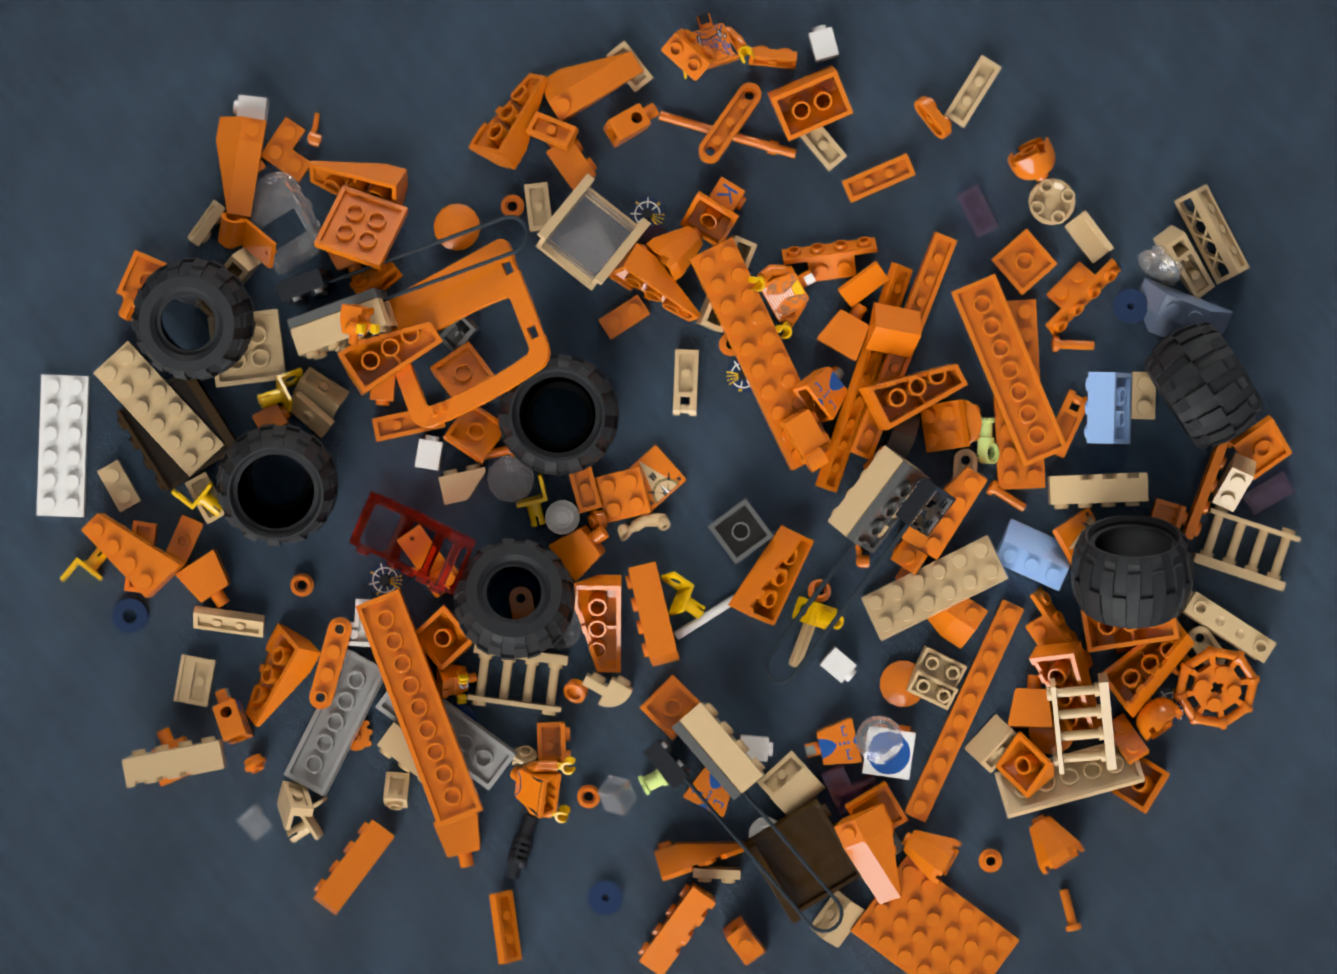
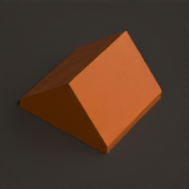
M699 191L680 225L683 227H696L703 235V239L715 246L726 240L739 219V215Z
M874 302L865 349L911 358L922 336L920 311Z
M445 604L416 630L424 652L441 671L467 652L473 644L470 639L466 638L460 628L458 619Z
M1022 732L1017 733L995 766L1027 798H1030L1054 777L1053 762Z
M1142 757L1139 759L1145 782L1112 790L1111 793L1147 814L1169 778L1170 773Z

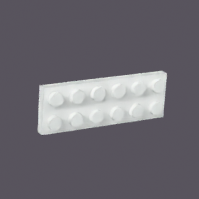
M41 374L36 516L85 517L90 376Z

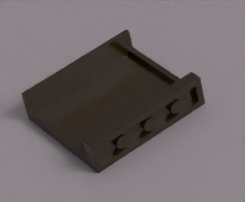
M172 377L167 381L225 444L191 477L186 474L126 408L116 411L119 416L116 418L117 422L123 430L127 429L132 436L129 438L131 444L136 450L140 449L143 453L142 461L149 470L153 469L157 475L154 479L161 490L165 488L166 491H172L173 488L178 487L222 459L227 449L237 439L199 379L184 380Z
M816 798L777 821L774 825L832 893L858 878H861L864 883L863 877L844 850L834 827L837 825V822L831 823L829 819L832 816L830 810L825 803L821 805ZM771 826L744 841L748 850L801 912L830 896ZM761 871L792 923L795 924L800 921L799 914Z

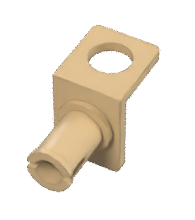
M327 796L315 802L313 807L316 808L328 799ZM313 815L312 817L300 816L303 821L286 831L288 837L297 832L296 835L290 838L293 843L309 833L312 834L315 840L324 835Z

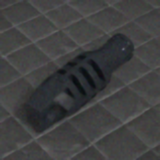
M526 813L523 815L519 832L513 837L506 861L509 864L507 877L519 879L521 870L527 867L534 843L532 834L538 818L534 815Z

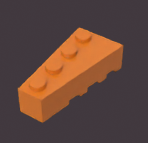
M966 465L961 472L944 486L943 489L955 497L956 500L930 535L927 537L918 530L909 527L901 538L938 560L987 482V477Z
M656 562L628 568L629 575L625 576L628 590L633 589L635 596L631 598L633 611H638L640 617L636 624L639 635L644 634L646 642L641 644L644 657L649 656L653 667L679 661L680 658Z
M1179 622L1180 639L1137 645L1102 672L1107 673L1110 690L1133 718L1195 644Z
M1081 641L1035 646L1029 660L1032 666L1035 665L1039 672L1038 676L1042 684L1045 683L1046 687L1051 686L1050 678H1055L1056 688L1092 685ZM1095 694L1057 698L1059 710L1096 707L1097 704ZM1097 716L1062 719L1068 731L1098 729V726H1103L1101 718L1097 719Z
M373 819L369 824L366 821L357 831L360 835L355 843L351 840L342 851L346 855L341 862L336 859L328 871L332 873L327 880L322 878L314 888L317 893L313 899L334 915L339 912L395 837Z
M692 881L690 886L688 884L684 885L678 894L681 899L676 905L674 903L670 905L665 913L668 916L663 924L659 922L651 933L654 937L650 943L645 941L638 951V954L641 955L639 962L656 974L666 973L679 955L680 948L684 947L692 937L694 928L700 926L704 921L708 908L712 910L716 904V897L694 881Z

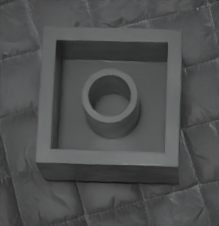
M746 498L708 525V528L735 564L774 537Z

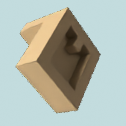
M386 772L383 795L384 806H388V808L393 810L408 808L410 773Z

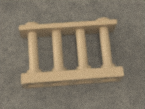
M1215 505L1214 509L1209 508L1207 512L1214 514V518L1203 550H1200L1199 554L1194 552L1192 554L1194 563L1269 588L1284 591L1286 582L1280 581L1281 576L1279 574L1290 541L1300 542L1301 540L1300 537L1295 536L1296 531L1284 527L1282 531L1228 514V509ZM1223 518L1237 522L1226 557L1219 561L1213 559L1214 554L1212 552ZM1247 525L1259 529V533L1248 565L1245 564L1243 569L1235 566L1237 561L1234 560ZM1268 533L1282 538L1271 571L1265 576L1258 573L1259 569L1257 566Z
M1191 591L1187 604L1183 607L1182 614L1199 625L1206 627L1210 632L1238 650L1243 651L1250 658L1258 659L1265 663L1276 646V642L1197 591L1195 593Z
M474 644L473 653H479L480 664L476 694L469 693L467 695V700H472L473 705L486 706V702L532 708L542 710V714L556 716V712H561L562 706L555 705L559 670L562 669L563 665H568L569 655L543 651L541 655L527 659V657L517 658L525 660L527 668L522 700L508 699L512 666L516 659L515 661L501 660L504 663L499 697L486 696L485 690L489 661L495 655H487ZM539 662L549 663L548 667L550 668L545 704L531 702L536 666H539Z
M1098 673V682H1094V685L1056 688L1055 678H1050L1051 686L1046 687L1047 701H1052L1057 743V752H1053L1054 766H1059V773L1064 774L1063 763L1091 760L1106 762L1107 770L1117 769L1107 673ZM1095 694V697L1100 696L1101 704H1096V707L1058 710L1057 698ZM1094 716H1097V719L1102 718L1103 726H1098V729L1060 732L1059 720ZM1093 738L1104 740L1105 747L1100 748V750L1062 754L1061 741Z

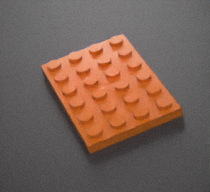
M907 855L897 866L902 896L883 904H879L874 897L850 930L907 974H995L1020 941L1019 938L945 883L936 884L929 880Z

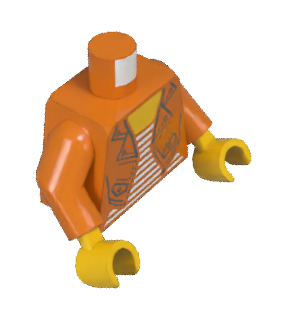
M770 264L759 272L757 277H749L748 282L756 283L751 290L762 291L778 321H782L783 325L775 326L776 333H780L783 330L780 338L787 339L792 335L791 328L800 317L809 300V296L804 288L815 283L816 280L810 269L797 276L792 266Z

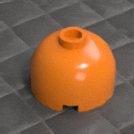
M1042 137L1022 144L1018 147L1019 153L1015 156L1011 153L1007 158V162L1015 175L1029 181L1035 179L1036 181H1042L1049 176L1048 172L1052 170L1056 162V154L1048 137H1046L1045 141H1043Z
M1150 697L1137 713L1136 725L1140 734L1148 742L1150 737L1153 740L1173 726L1172 720L1175 717L1179 720L1184 713L1173 700L1167 697H1157L1153 700Z

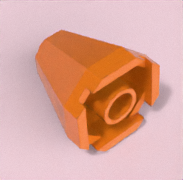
M686 226L657 236L646 243L645 246L649 248L650 253L657 257L676 282L683 276L691 264L689 258L697 255L702 247L703 235L696 227Z
M1041 814L1031 821L1033 825L1029 827L1038 866L1044 875L1050 873L1048 868H1054L1055 870L1078 856L1077 850L1079 852L1086 850L1075 836L1051 816L1044 817Z
M914 830L913 833L908 832L902 841V844L905 846L903 851L926 877L936 884L942 882L939 876H942V874L946 876L959 853L956 847H961L963 844L952 837Z

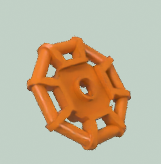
M1208 645L1205 650L1187 662L1180 664L1181 670L1173 698L1178 701L1188 716L1189 723L1219 727L1223 730L1227 729L1229 724L1246 713L1253 711L1252 706L1257 685L1260 682V676L1256 675L1245 658L1243 651H1233ZM1216 657L1230 660L1228 664L1222 665L1216 662ZM1208 659V664L1197 671L1194 669ZM1239 664L1246 676L1239 678L1233 669ZM1190 674L1194 676V683L1191 685V688L1186 689ZM1214 682L1217 684L1222 683L1218 692L1211 691ZM1241 685H1248L1243 701L1239 698L1241 695ZM1190 696H1194L1199 703L1195 709L1187 699ZM1234 703L1240 706L1225 716L1223 710ZM1207 709L1211 712H1217V718L1202 714Z

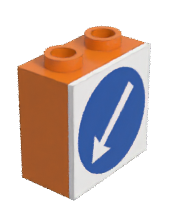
M874 721L873 725L868 724L861 772L909 780L916 736L914 731H910L911 726L897 725V728L887 727L888 723Z

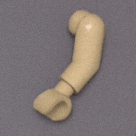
M663 513L643 514L633 520L629 526L621 524L618 527L619 537L621 541H625L631 533L638 532L644 527L658 526L660 530L664 531L670 527V521Z

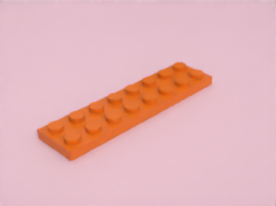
M990 275L952 291L953 300L1023 467L1068 449L996 275Z
M1036 299L1007 301L1040 380ZM993 395L995 444H997L1000 453L999 459L996 462L998 486L1003 490L1046 488L1044 459L1023 467Z

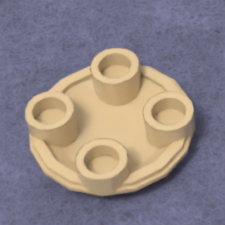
M1055 178L1044 179L1031 190L1028 200L1029 209L1034 218L1043 224H1061L1074 211L1075 193L1062 180Z

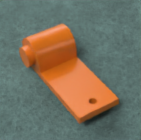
M227 211L221 214L218 242L227 249L243 246L266 267L273 268L274 256L277 253L276 242L246 217L227 214Z
M420 524L396 540L420 572L426 585L436 598H439L455 587L460 575L459 570L454 564L452 566L448 564Z

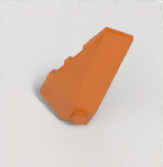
M632 51L559 69L547 77L548 80L544 93L558 119L566 122L644 71Z
M635 243L608 276L630 291L632 288L643 292V298L649 301L662 302L664 309L688 322L699 319L701 313L657 257L650 253L649 248L643 244Z
M901 567L895 579L898 580L911 572ZM968 598L928 618V621L941 637L961 649L976 631L988 610Z
M596 575L574 583V609L578 615L581 629L586 637L597 672L621 673L622 575Z
M280 623L277 624L265 648L268 651L265 664H260L259 672H261V677L258 685L253 687L245 713L257 727H260L309 675L321 654L309 639Z
M882 803L842 818L834 827L844 850L879 904L900 898L902 892L895 856L897 852L893 839L894 827L884 804Z

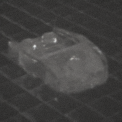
M273 172L257 181L251 218H246L261 230L293 208L295 209L307 231L279 248L277 253H275L273 268L279 275H285L323 251L314 246V241L319 233L318 231L321 229L319 220L315 219L311 209L313 208L309 198L306 199L301 193V187L296 180L287 173Z

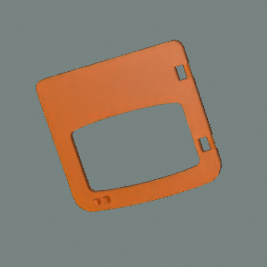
M497 239L410 288L513 251L508 241ZM514 254L389 300L398 327L392 328V332L431 322L438 333L480 309L509 298L529 347L527 355L497 375L461 394L432 406H428L412 363L395 373L410 416L414 423L420 427L433 428L480 407L542 370L550 360L551 350L549 342L541 327L540 319ZM510 262L514 272L507 275L504 264ZM535 326L539 335L532 339L529 328Z

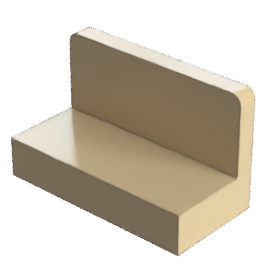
M1086 210L1064 226L1092 264L1114 249Z
M309 367L298 381L291 398L300 390L333 419L338 408L347 398L349 391Z
M994 715L966 745L965 750L992 773L1017 733L998 715Z
M282 781L277 807L284 829L290 830L294 816L312 817L314 807L307 787L295 781Z
M839 890L834 895L843 907L844 915L841 924L837 929L829 933L814 931L823 940L837 948L840 947L851 932L852 927L865 911V909L851 901ZM832 898L829 899L812 922L815 927L829 929L838 922L840 911Z

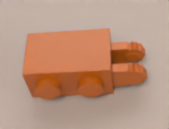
M575 138L569 151L547 143L551 148L546 151L547 155L572 190L578 186L587 173L593 178L597 176L595 170L598 169L590 157L585 159L581 153L584 148L577 138Z

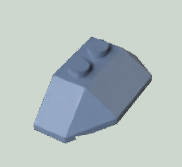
M1146 277L1139 289L1147 300V313L1143 319L1148 332L1163 338L1179 328L1193 323L1199 325L1203 321L1213 324L1222 335L1233 314V311Z

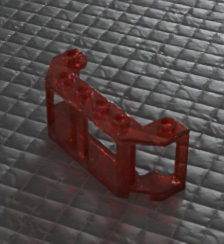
M371 491L348 543L356 546L355 551L365 556H368L369 553L375 554L387 560L386 565L397 570L401 567V573L412 578L416 575V581L430 585L428 590L442 595L443 591L449 594L454 593L477 540L418 510ZM377 504L401 515V519L385 551H380L360 542L370 515ZM414 522L436 532V536L420 569L399 559L402 548L396 541L411 530ZM448 538V541L452 542L453 545L436 579L430 575V570L444 539ZM467 548V553L451 586L447 585L446 581L460 550Z

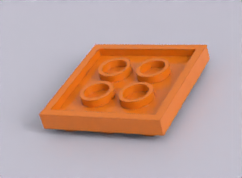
M343 185L314 241V246L381 270L409 213L408 207Z

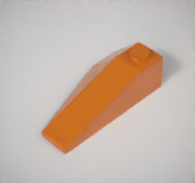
M529 73L513 90L509 102L504 107L499 106L495 110L497 115L488 124L484 122L468 148L498 166L515 170L527 150L531 136L526 133V129L535 112L539 110L548 78L543 75Z
M243 116L220 117L216 144L227 214L251 218L267 128V121Z
M310 161L309 163L310 182L334 195L339 194L342 186L345 185L402 206L404 204L408 189L407 169L380 163Z
M426 322L358 340V345L351 344L337 353L360 394L364 395L442 343L443 340L431 322Z
M1081 610L1088 653L1180 639L1177 617L1158 626L1132 629L1103 624L1086 615Z
M671 840L658 843V848L654 849L662 881L692 872L695 865L699 867L708 866L716 862V858L721 857V859H725L744 852L737 841L671 843Z

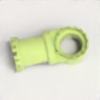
M981 418L980 438L977 440V455H979L977 459H980L978 461L982 464H995L1000 454L999 448L995 444V438L992 437L995 418H987V420L986 418Z
M657 769L645 776H638L641 786L644 785L642 788L647 795L662 785H669Z

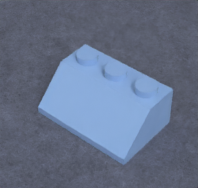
M1088 372L1085 383L1086 390L1088 391V401L1085 403L1087 424L1084 428L1087 443L1130 444L1132 374Z
M1010 519L996 550L1003 567L1059 591L1069 570L1070 563L1057 539L1014 519Z

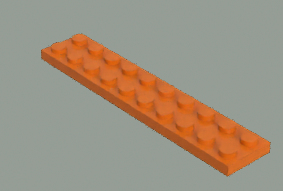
M730 237L689 258L787 465L793 471L805 464L801 462L779 422L805 408L792 391L801 380L779 334L776 333V327L759 292L751 290L755 283L748 282V278L751 275L733 237ZM818 423L820 430L825 431L822 424Z
M396 589L355 606L438 827H443L483 811L482 803L401 589Z

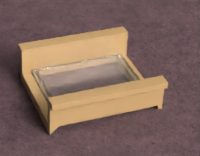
M587 173L537 234L541 239L536 247L592 291L597 283L600 285L604 283L651 223L643 218L637 225L590 187L595 179Z

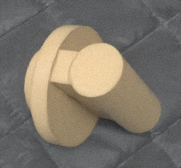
M530 746L517 747L515 749L517 754L513 758L512 765L523 767L531 761H537L536 750Z

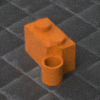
M802 408L779 423L801 462L806 464L813 473L829 463L824 452L829 450L828 444L831 443V440L825 431L820 430L818 426L820 421L813 410L810 411L807 408Z

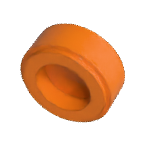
M571 679L565 685L563 692L570 702L581 703L588 695V688L582 685L583 681Z

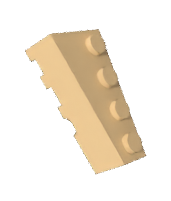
M1145 472L1047 476L1048 504L1054 505V509H1068V504H1078V508H1092V503H1101V507H1116V502H1125V506H1139V501H1149L1148 474Z
M394 721L377 744L380 747L379 751L389 759L393 757L399 762L398 765L408 773L411 771L417 776V780L421 782L402 729Z
M215 736L201 738L202 742L192 744V740L178 742V747L169 748V744L156 746L155 751L146 753L145 749L131 751L132 755L122 759L126 787H135L136 784L142 782L150 784L162 781L164 778L175 779L187 776V774L195 775L224 769L227 767L223 740H216Z

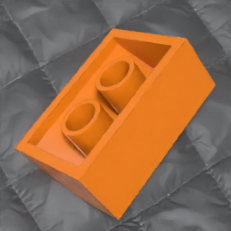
M832 65L767 93L788 141L853 114L837 70Z

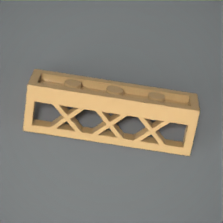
M1207 184L1174 201L1216 284L1250 268ZM1191 198L1195 206L1194 213L1187 210L1183 201ZM1197 220L1204 223L1206 227L1205 233L1197 230ZM1208 241L1215 244L1217 248L1216 254L1208 251ZM1219 262L1225 264L1229 271L1228 274L1221 276L1217 268Z

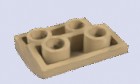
M925 645L915 664L906 690L948 710L958 692L957 686L967 666Z

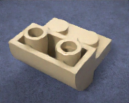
M596 672L592 675L587 673L582 685L602 695L598 705L604 707L621 705L629 698L633 691V687L630 686L631 681L620 675L618 678L612 677L609 684L605 683L606 678Z
M792 750L757 782L787 816L811 802L826 788Z

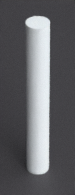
M734 595L703 613L700 618H695L674 631L677 639L683 638L729 609L730 606L728 604Z

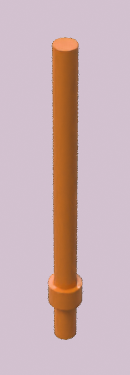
M661 111L659 116L661 121L703 133H708L713 126ZM738 133L733 139L735 142L766 150L768 154L775 156L777 153L795 158L797 149L779 145L778 141L771 139L769 142Z

